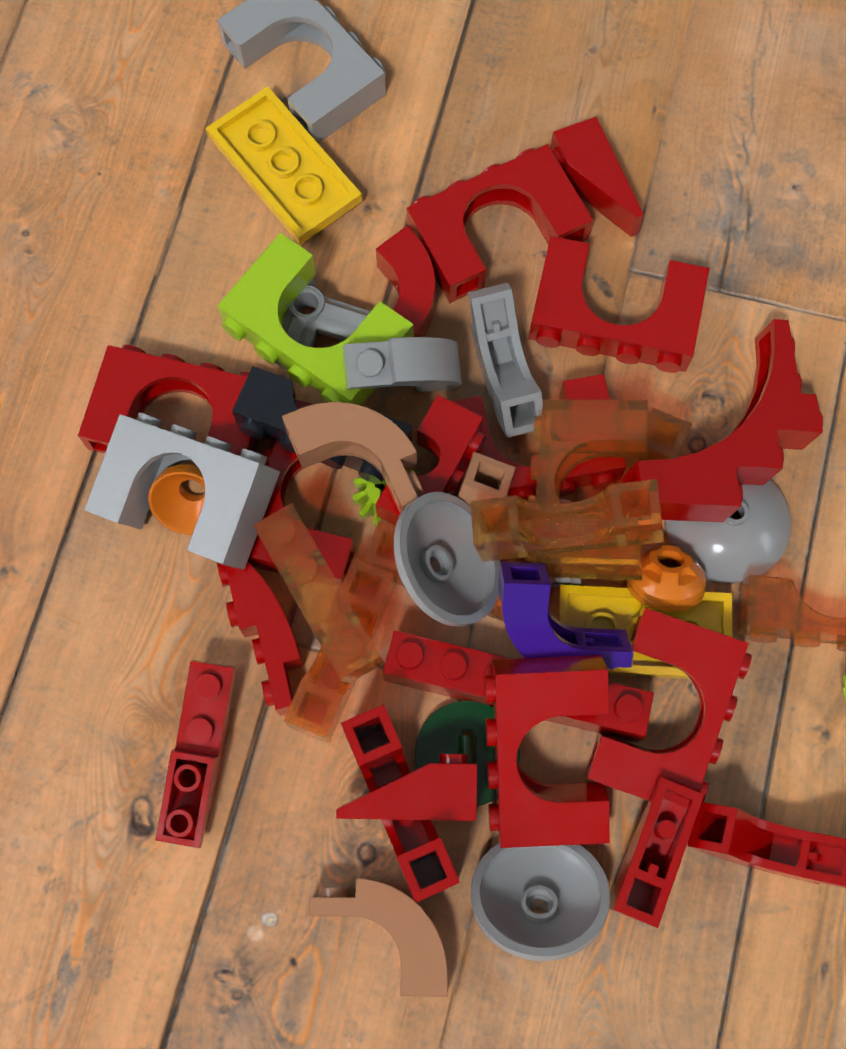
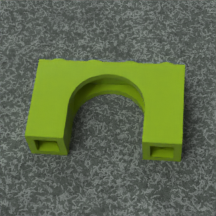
M279 233L217 305L223 322L221 326L234 339L241 341L244 338L253 344L255 352L266 362L274 364L277 361L287 368V374L300 386L306 388L310 385L321 393V399L325 403L345 402L362 406L376 388L346 390L342 347L344 344L383 342L391 338L414 337L413 323L379 301L357 329L346 340L337 345L313 348L294 341L282 328L283 318L291 303L316 275L313 255L282 233Z

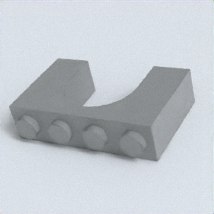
M246 0L217 20L222 44L244 69L276 47L292 41L313 43L329 54L331 61L326 70L287 98L289 111L317 143H320L386 95V70L382 63L376 57L371 58L363 50L358 37L352 31L346 32L339 24L333 10L328 6L323 7L317 0Z
M139 412L135 420L120 414L84 510L113 522L142 530L150 508L148 495L154 480L163 470L171 466L193 461L200 469L204 479L205 498L187 551L220 564L244 570L280 471L266 466L267 457L242 448L241 454L238 456L229 452L231 444L207 436L205 443L195 441L196 432L172 424L171 430L167 431L161 429L163 421Z

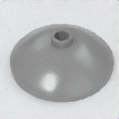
M771 479L765 485L741 484L743 500L741 503L742 507L738 509L741 516L738 520L731 517L727 518L723 523L664 520L669 544L679 547L682 552L695 559L704 570L707 580L735 584L760 577L769 571L782 557L791 534V517L787 502Z
M444 492L427 493L408 503L397 520L394 532L395 563L407 593L422 611L442 624L458 627L480 621L490 613L499 596L500 558L494 539L485 522L466 502Z
M498 843L483 856L475 869L471 883V905L479 927L499 948L523 959L553 961L580 952L600 934L609 913L610 889L601 865L581 845L500 848V843ZM534 908H542L546 913L536 914L532 910Z

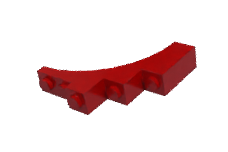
M773 319L755 338L757 367L753 392L743 418L728 437L697 453L673 459L637 461L623 476L622 485L626 518L723 523L742 507L743 488L741 484L765 485L783 469V449L803 450L823 433V415L819 411L817 395L801 393L802 379L797 371L794 354L795 340L791 337L789 320Z

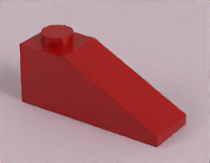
M597 117L553 131L550 148L579 197L630 237L637 235L644 214Z
M440 754L439 762L427 763L339 806L336 809V819L476 821L477 764L467 763V754Z
M659 777L621 863L610 894V910L648 926L659 927L704 794Z

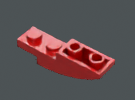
M248 561L244 570L217 562L222 586L230 585L233 601L226 602V609L231 627L239 626V630L245 638L259 635V638L252 639V645L257 664L265 663L268 680L261 681L267 707L274 705L276 712L280 716L297 712L287 670L302 667L304 664L298 643L285 613L274 593Z
M199 660L190 661L175 749L171 750L155 841L194 848L202 846L233 710L230 709L237 667Z

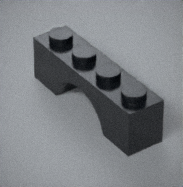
M252 366L232 410L237 426L247 436L259 440L266 436L279 441L278 444L283 449L295 453L282 419L283 415L298 410L293 382ZM383 415L396 424L412 442V425ZM336 456L321 461L331 468L342 469L345 466L359 471L358 475L361 478L374 484H382L385 481L375 466L355 456Z

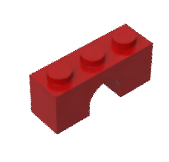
M438 394L417 430V445L432 452L439 462L431 472L424 475H416L422 487L423 495L431 492H451L456 494L466 472L462 469L469 455L472 456L474 452L479 453L486 438V435L481 433L483 425L482 416ZM386 484L375 504L377 517L396 526L400 512Z

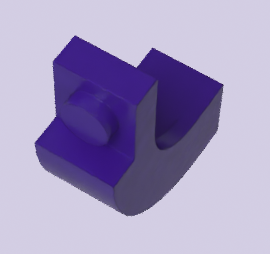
M500 562L498 589L503 619L512 643L524 658L602 655L608 670L615 669L616 667L631 668L634 652L626 629L572 627L558 621L548 611L551 584L545 563Z

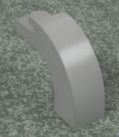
M507 282L468 292L473 322L470 325L479 366L491 405L506 438L546 428L542 393L530 373L519 337L512 288Z
M404 337L391 338L383 342L344 344L342 347L346 390L416 386V393L456 390L462 386L458 343L451 339Z

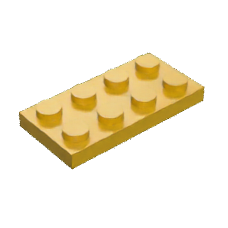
M268 86L206 127L210 140L299 245H302L362 202V193Z
M560 585L558 588V621L572 627L626 629L630 640L641 608H648L733 637L732 593L705 592L703 599L695 607L685 611L665 612L655 610L640 603L631 595L628 588ZM636 652L633 653L631 668L616 667L615 669L608 670V675L690 679L679 668Z

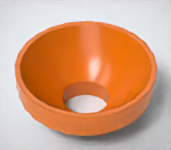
M171 466L163 470L154 480L148 495L149 506L155 518L162 525L174 532L192 535L204 504L205 492L201 495H191L183 489L182 482L194 480L200 483L205 490L204 479L197 466Z
M662 545L661 548L652 549L637 556L630 565L626 580L628 590L637 601L655 610L665 612H679L695 607L703 599L706 589V575L700 564L690 555L682 552L679 547L672 545ZM659 562L672 563L678 565L679 567L670 568L662 565Z

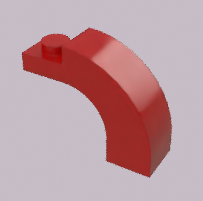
M406 226L376 248L377 268L391 282L399 297L393 310L413 323L414 337H425L430 327L435 307L434 269L424 245L412 230Z
M705 802L701 803L688 840V847L726 861L818 885L822 883L846 889V838L783 826L757 818L738 808Z

